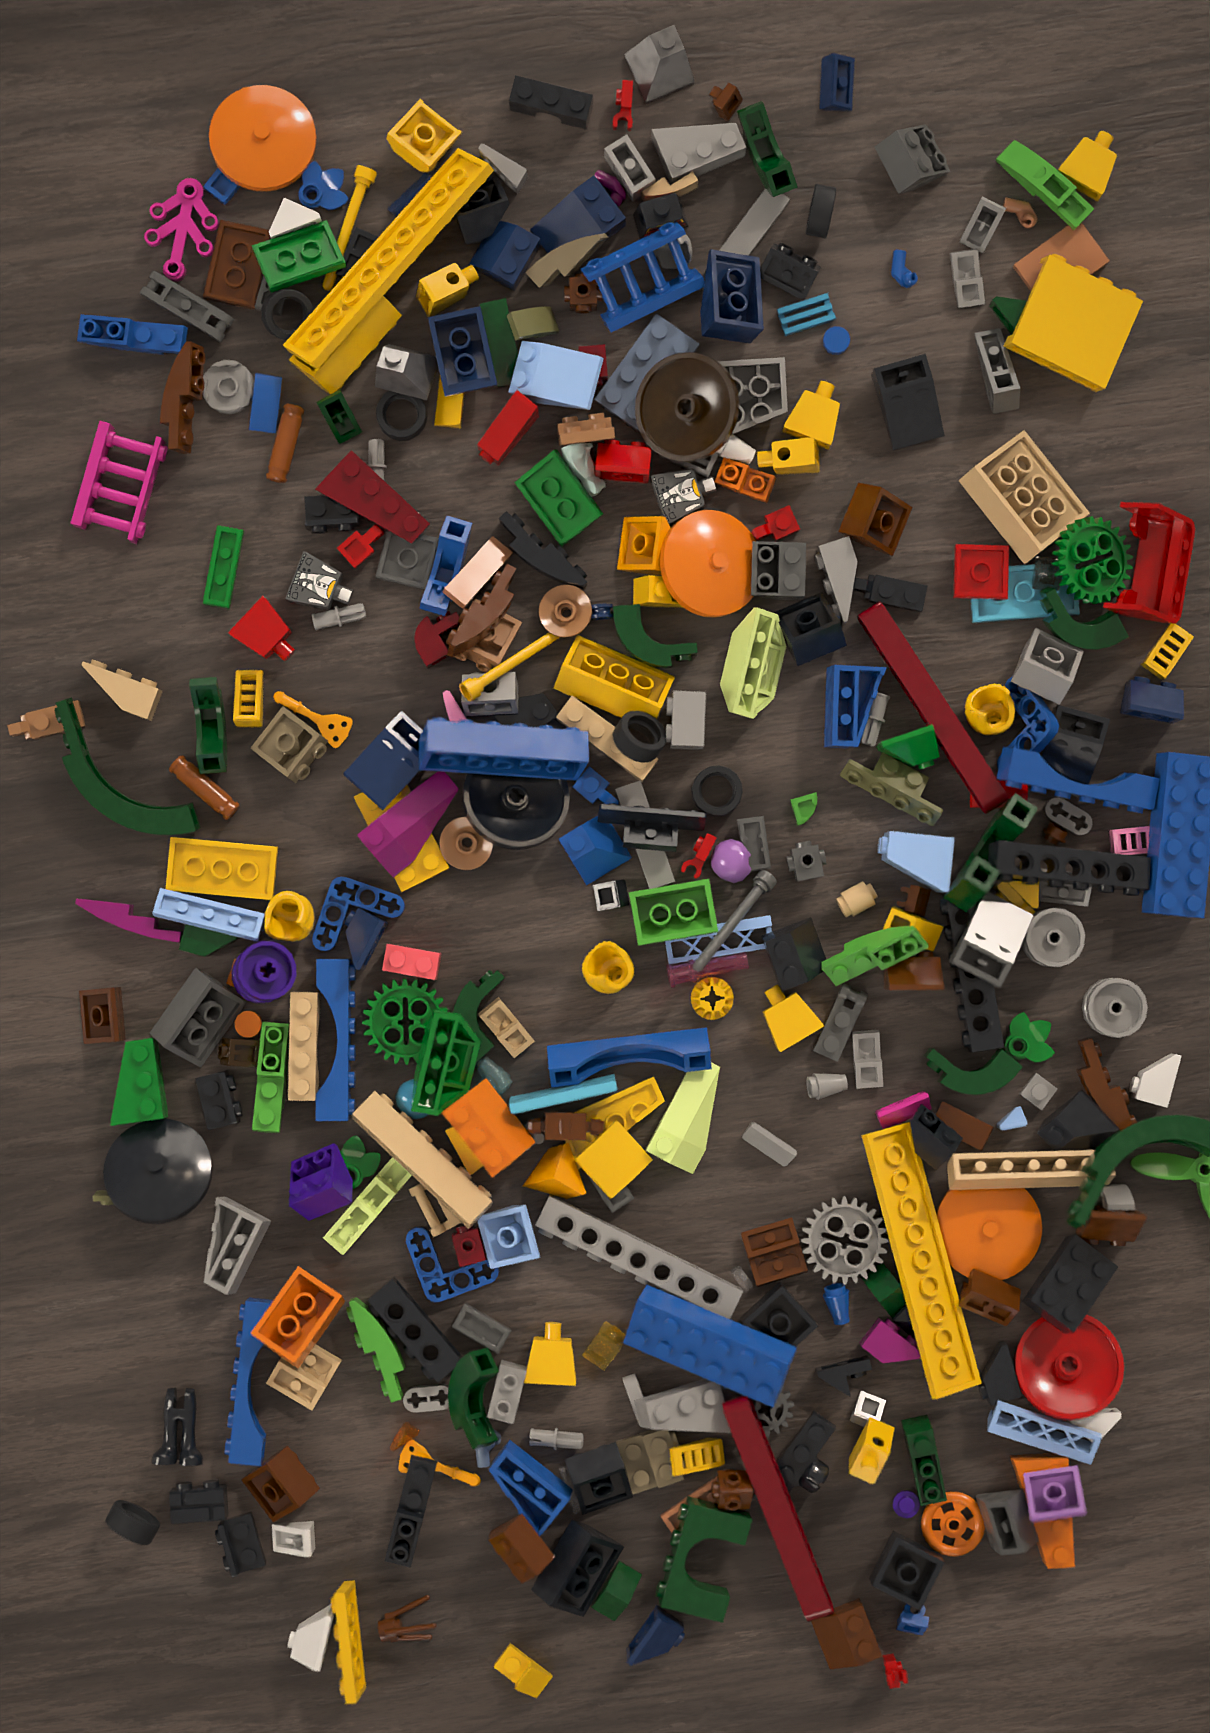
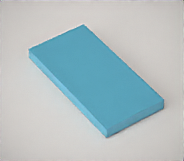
M1052 563L1009 566L1008 599H970L972 623L1046 618L1051 614H1047L1040 604L1042 597L1039 591L1048 586L1056 589L1070 616L1080 614L1079 600H1074L1075 593L1066 594L1068 585H1059L1063 579L1062 576H1055V573L1060 570L1059 566H1054Z
M611 1074L584 1080L578 1085L553 1087L512 1096L509 1100L510 1111L516 1114L615 1092L617 1090L615 1075Z

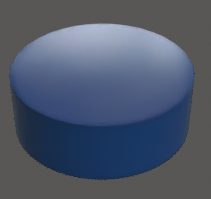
M839 326L829 328L823 337L824 348L827 352L834 355L845 352L850 344L849 333Z

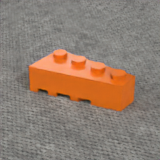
M1056 1453L1010 1455L1019 1487L1024 1490L1027 1503L1028 1499L1023 1473L1069 1467L1068 1457ZM1072 1517L1033 1522L1039 1539L1037 1545L1048 1569L1075 1567Z

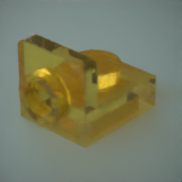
M604 1321L599 1332L584 1350L582 1356L602 1370H605L620 1351L626 1335L617 1326Z

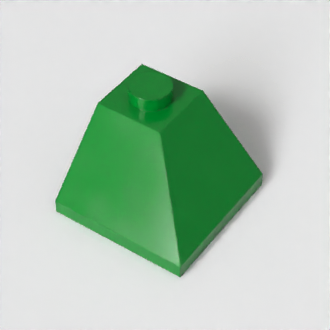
M933 724L882 741L876 745L879 752H883L910 767L918 765L919 770L935 765L933 760L940 757Z

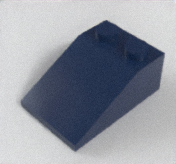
M594 175L567 195L537 222L530 231L540 238L541 246L548 254L565 243L582 237L605 233L608 236L607 239H609L626 226V217Z
M713 249L709 251L700 311L702 336L750 344L764 330L759 257Z
M481 307L428 317L445 397L497 386Z

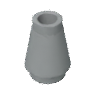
M813 1073L812 1076L806 1079L809 1097H816L817 1100L847 1090L848 1088L845 1074Z

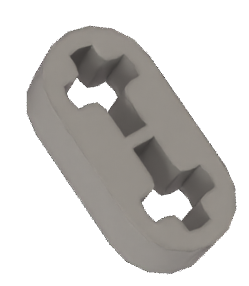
M1052 798L1045 803L1043 808L1045 817L1074 835H1084L1091 830L1093 825L1091 816L1062 798ZM1060 803V810L1067 815L1064 817L1061 814H1057L1054 817L1051 815L1053 810L1050 806ZM1070 816L1075 819H1079L1082 816L1086 827L1076 830L1075 822L1069 820Z
M634 1373L622 1379L640 1426L634 1400L643 1398L644 1395Z
M441 1383L411 1387L403 1397L404 1406L410 1412L415 1413L449 1408L448 1398H446L443 1404L440 1399H431V1396L438 1395L439 1390H444V1393L448 1394L449 1385ZM415 1392L418 1397H427V1400H421L418 1406H414V1403L409 1402L408 1398H411Z

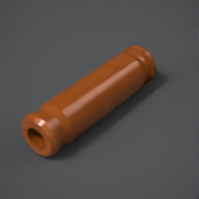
M286 403L283 407L284 412L280 418L268 465L269 471L266 473L268 480L277 483H285L287 481L286 475L290 470L302 423V414L305 412L304 408L294 404Z
M179 756L169 767L170 773H174L177 779L213 810L222 814L225 820L230 819L239 809L240 805L238 802L233 801L232 797L206 774H200L199 768L192 762L187 761L185 756Z

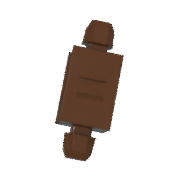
M545 1113V1121H541V1118L528 1120V1132L532 1134L545 1132V1140H586V1132H591V1135H598L604 1132V1121L600 1119L586 1121V1113Z

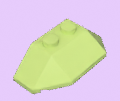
M754 607L732 632L720 682L728 710L731 713L754 719L757 713L774 699L786 650L783 632L778 623L780 621L778 614Z

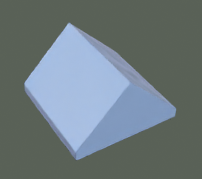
M512 1205L483 1214L477 1220L490 1269L540 1257L526 1205Z

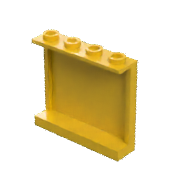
M1048 255L1040 260V263L1043 264L1016 328L1013 334L1007 337L1003 347L1098 392L1105 389L1143 300L1137 298L1136 293L1131 290H1120L1114 287L1113 282L1103 277L1096 278L1090 275V271L1082 266L1074 267L1066 263L1067 260L1060 255Z

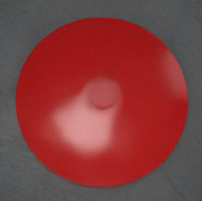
M1089 1315L1085 1316L1075 1333L1064 1334L1043 1317L1039 1318L1025 1331L1015 1353L1014 1368L1022 1393L1035 1408L1056 1419L1082 1420L1098 1414L1112 1402L1122 1384L1124 1361L1121 1348L1111 1331L1100 1321Z

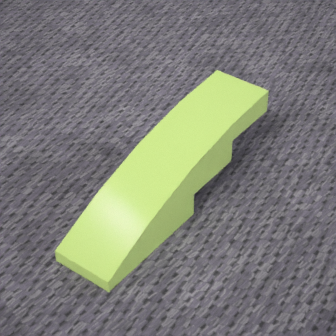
M392 1157L323 1239L344 1255L412 1175Z

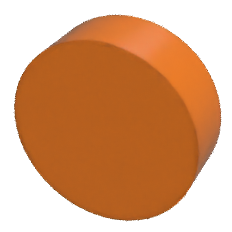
M244 1011L236 1017L235 1029L242 1037H254L261 1031L262 1019L256 1012Z

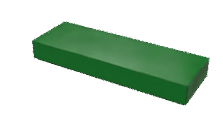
M217 525L203 598L204 605L230 609L244 530Z

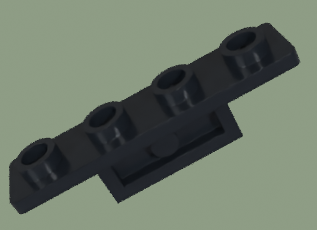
M609 803L599 805L598 822L624 825L623 848L676 852L678 829L704 831L707 814L695 810L677 811L670 808L654 809L645 808L644 806L630 807Z

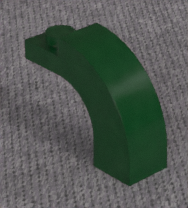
M760 101L738 110L737 114L744 133L742 135L758 176L768 193L775 197L798 188L791 164L783 156L776 142L764 103Z
M1048 586L1039 591L1042 597L1040 600L1042 608L1047 614H1051L1042 621L1048 630L1060 640L1079 648L1102 649L1113 646L1129 637L1117 613L1108 611L1092 621L1076 622L1068 614L1056 589Z
M640 604L613 606L614 624L618 638L624 648L638 661L656 668L671 669V658H676V662L692 661V656H697V642L666 645L652 640L642 627Z
M217 677L190 679L189 688L196 719V758L200 774L227 772L226 720L222 691L219 689Z
M489 970L478 980L482 984L479 987L470 980L460 992L455 1003L453 1013L461 1014L481 1041L476 1062L495 1046L481 1030L477 1012L483 998L505 979V976L499 970L495 973Z
M929 1048L924 1054V1057L928 1059L926 1063L928 1067L937 1074L940 1071L944 1072L938 1079V1082L949 1089L964 1094H986L998 1090L1009 1083L1023 1068L1022 1065L1002 1049H998L985 1065L970 1071L958 1069L933 1048Z
M488 1348L468 1352L462 1357L452 1372L448 1388V1405L455 1430H464L473 1450L493 1445L498 1440L487 1418L483 1403L486 1384L499 1373Z

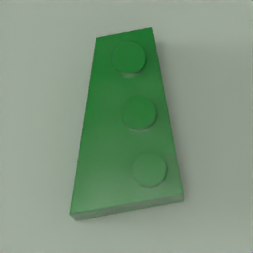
M154 1038L125 1042L110 1126L168 1117L158 1041Z

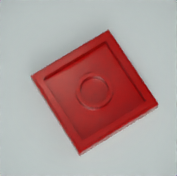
M955 544L953 599L1007 600L1009 545Z

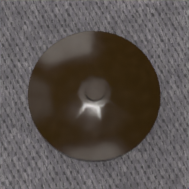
M692 352L673 354L656 363L643 378L635 400L636 423L644 441L661 456L681 462L698 461L717 452L732 435L739 415L738 391L729 372L716 360Z

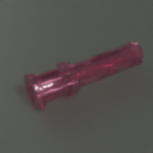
M746 952L711 959L700 972H696L693 969V964L696 961L693 959L688 960V963L676 966L666 965L671 988H675L676 984L691 981L693 984L697 983L703 977L749 969Z

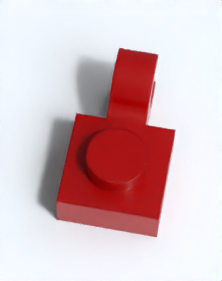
M622 80V89H617L616 105H621V110L613 118L614 130H617L620 120H625L628 123V131L632 130L633 80Z
M790 505L765 515L764 519L767 524L752 529L751 533L756 541L771 534L774 540L778 541L798 532L800 527Z
M376 524L363 536L356 530L337 549L356 569L375 552L370 545L385 533Z
M708 833L705 838L699 836L693 848V851L697 853L694 859L683 863L681 872L684 873L687 866L693 865L696 868L693 878L697 879L717 838Z
M893 1653L883 1655L889 1688H899L900 1681L904 1684L908 1683L907 1672L902 1668L901 1661L896 1662Z

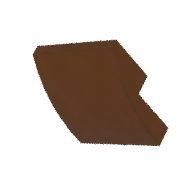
M792 1217L741 1233L757 1287L808 1272Z

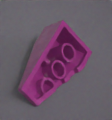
M437 771L373 821L357 836L394 878L416 859L459 788L445 772Z

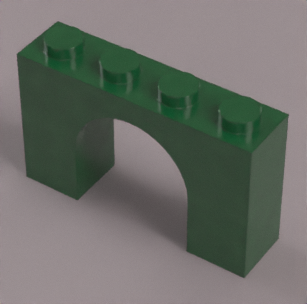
M1015 793L993 816L944 898L965 912L988 892L1000 872L988 864L989 844L996 841L1013 842L1026 829L1038 808Z
M687 1496L685 1504L681 1503L677 1517L680 1520L678 1530L674 1529L671 1535L670 1545L673 1548L671 1555H666L663 1571L666 1572L663 1581L659 1580L656 1597H658L660 1607L723 1623L730 1600L728 1589L692 1578L685 1570V1559L693 1545L708 1538H717L745 1545L752 1518L748 1511L718 1509L717 1503Z

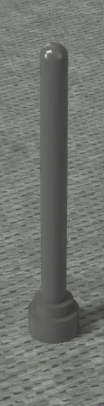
M760 870L753 879L752 890L694 962L693 969L696 972L704 969L761 894L771 892L777 884L776 878L771 873L765 870Z

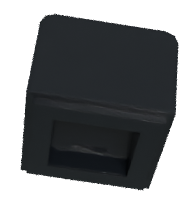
M624 879L593 885L597 911L629 906L626 881Z

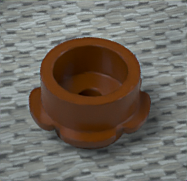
M1050 822L1047 828H1043V831L1046 833L1044 838L1054 845H1058L1059 842L1066 843L1064 839L1068 832L1062 827Z

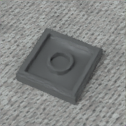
M387 530L376 579L425 590L433 568L439 538L421 534L411 544Z

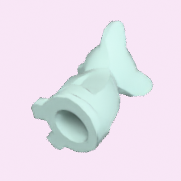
M577 443L561 448L563 459L576 477L581 480V484L589 495L593 497L599 494L601 489L606 487L604 480L595 476V464L590 455V450L593 447L592 443Z

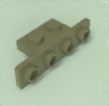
M883 752L873 771L849 759L840 773V776L849 783L861 787L873 796L883 799L894 805L895 808L905 811L930 826H934L943 812V809L921 798L929 777Z

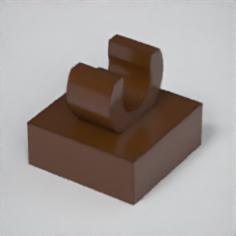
M729 82L724 90L714 86L709 93V96L714 98L712 102L719 116L727 121L730 120L743 101L738 88Z
M912 884L910 888L901 887L900 891L908 893L906 902L897 901V905L905 908L904 910L910 913L925 916L931 890Z

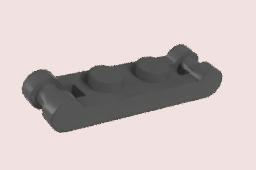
M153 270L149 276L151 280L146 287L143 286L139 294L221 343L225 337L223 333L228 326L231 327L235 319ZM160 285L165 287L161 295L155 293ZM212 317L219 320L214 328L208 325Z

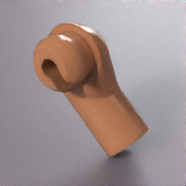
M1005 197L1003 207L1006 208L1005 211L1015 213L1025 228H1032L1037 222V216L1031 204L1026 201Z

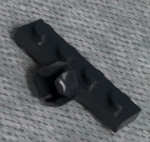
M815 1411L811 1413L777 1460L789 1493L795 1486H801L808 1492L815 1493L821 1488L819 1484L825 1483L829 1475V1466L819 1460L817 1454L836 1430V1425ZM754 1492L752 1498L759 1502L757 1495Z

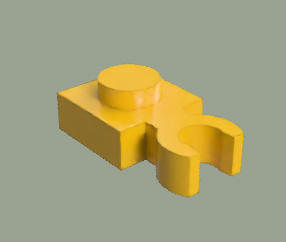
M998 882L993 887L997 891L996 896L1031 914L1035 913L1034 909L1007 882Z

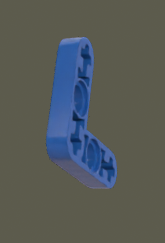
M1011 677L1007 680L1005 687L1010 691L1015 709L1027 726L1008 747L1024 750V743L1030 738L1032 746L1029 751L1040 753L1056 736L1059 723L1040 695L1020 686L1017 688V684L1011 682ZM1034 701L1035 710L1030 715L1027 708L1029 703ZM1001 755L999 756L998 761H997V768H998V769H999V764H1000Z
M337 877L330 884L313 933V945L320 951H329L336 946L350 904L386 917L396 918L402 915L405 910L404 900L397 894L347 877ZM345 881L347 882L346 887L355 890V884L359 885L360 888L356 892L355 902L350 900L353 896L352 894L343 893L342 896H339V891L335 889L336 884H342ZM367 889L375 894V900L370 905H365L360 900L361 893ZM380 893L385 894L382 900L392 902L393 898L397 899V904L400 905L399 911L394 910L393 914L389 913V908L384 905H380V910L375 909L380 901ZM331 906H336L341 910V917L335 922L328 920L326 916V911ZM323 921L328 925L337 926L336 932L330 929L329 938L332 939L331 944L326 943L325 947L321 946V941L318 940V936L324 935L327 928L321 927Z
M420 1226L410 1229L406 1236V1244L427 1299L432 1302H441L490 1284L498 1277L499 1267L494 1268L490 1278L483 1274L477 1277L479 1282L474 1283V1275L469 1269L475 1268V1273L483 1269V1264H487L490 1267L488 1258L485 1261L459 1267L444 1273L427 1229ZM414 1232L425 1236L426 1239L422 1241L423 1248L425 1250L427 1247H430L431 1252H423L418 1257L415 1255V1252H419L420 1249L417 1243L411 1242V1239L414 1238ZM424 1257H431L435 1262V1268L430 1272L423 1271L420 1267V1260ZM458 1273H465L468 1275L470 1282L468 1286L461 1288L454 1283V1277ZM449 1277L450 1286L454 1292L449 1293L448 1287L441 1291V1296L437 1297L435 1293H430L429 1290L433 1287L432 1283L436 1282L438 1286H442L447 1283L444 1278Z

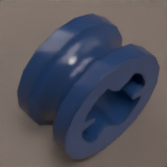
M613 604L591 605V620L614 618L610 612Z

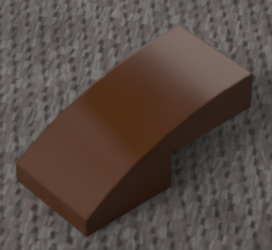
M943 1101L936 1113L938 1118L950 1128H953L963 1138V1142L981 1151L994 1129L993 1126Z

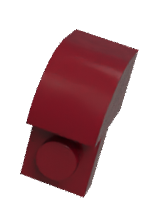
M447 611L446 616L440 615L436 618L437 623L434 625L427 616L417 626L414 638L415 646L428 669L449 657L447 655L448 649L443 643L441 636L460 625L457 612L451 614L450 611Z

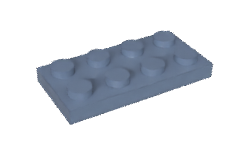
M656 313L594 401L638 432L639 429L635 417V400L645 375L656 363L670 355L684 352L695 353L699 343Z

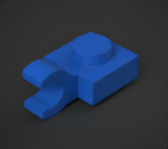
M590 766L572 786L592 804L597 799L601 800L604 804L614 803L618 805L619 803L614 796L606 791L610 783Z

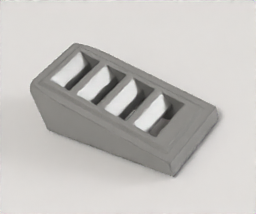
M480 144L478 149L481 158L489 163L498 176L518 194L528 178L527 169L487 145Z

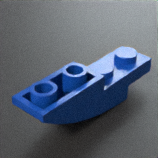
M81 314L77 341L135 352L161 355L164 353L178 354L186 342L188 328L184 325L138 322L129 318Z

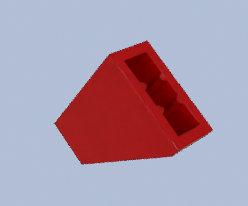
M516 390L478 442L477 446L481 451L478 455L490 465L492 462H495L499 466L539 418L538 406Z

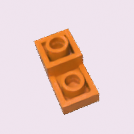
M723 458L715 484L767 503L776 477L752 469L746 464Z

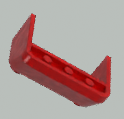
M1121 502L1120 508L1133 513L1129 522V528L1133 535L1140 539L1131 590H1123L1117 597L1116 603L1104 602L1103 608L1126 617L1176 624L1182 614L1195 536L1194 522L1191 518L1160 503Z

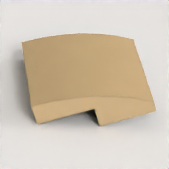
M315 1344L299 1369L281 1357L266 1384L308 1409L313 1410L342 1360Z

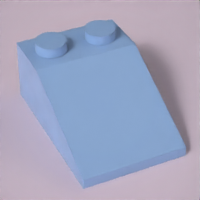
M522 341L509 393L513 395L518 390L533 403L590 410L604 358L549 344Z

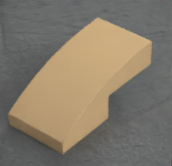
M693 171L672 185H669L665 177L642 191V200L645 202L672 193H676L680 197L698 187V179Z
M499 997L478 1013L513 1058L535 1042Z

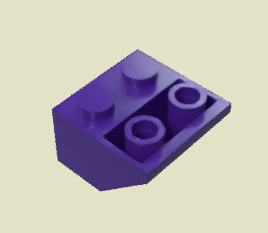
M335 1143L291 1161L289 1206L308 1221L352 1203L353 1180Z

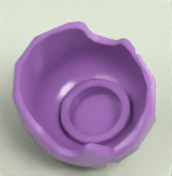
M733 839L722 841L712 852V869L715 874L725 881L731 883L743 881L751 871L749 866L751 854L740 841Z

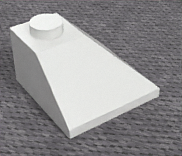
M331 1604L300 1623L296 1632L291 1631L288 1648H292L290 1657L315 1671H320L326 1654L335 1614L332 1613Z

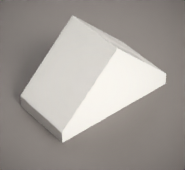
M284 198L269 230L271 239L317 224L322 222L318 212Z
M1105 1408L1092 1417L1070 1422L1073 1425L1101 1433L1103 1437L1121 1419V1412L1117 1408Z
M314 1521L272 1524L273 1551L311 1557L315 1550Z

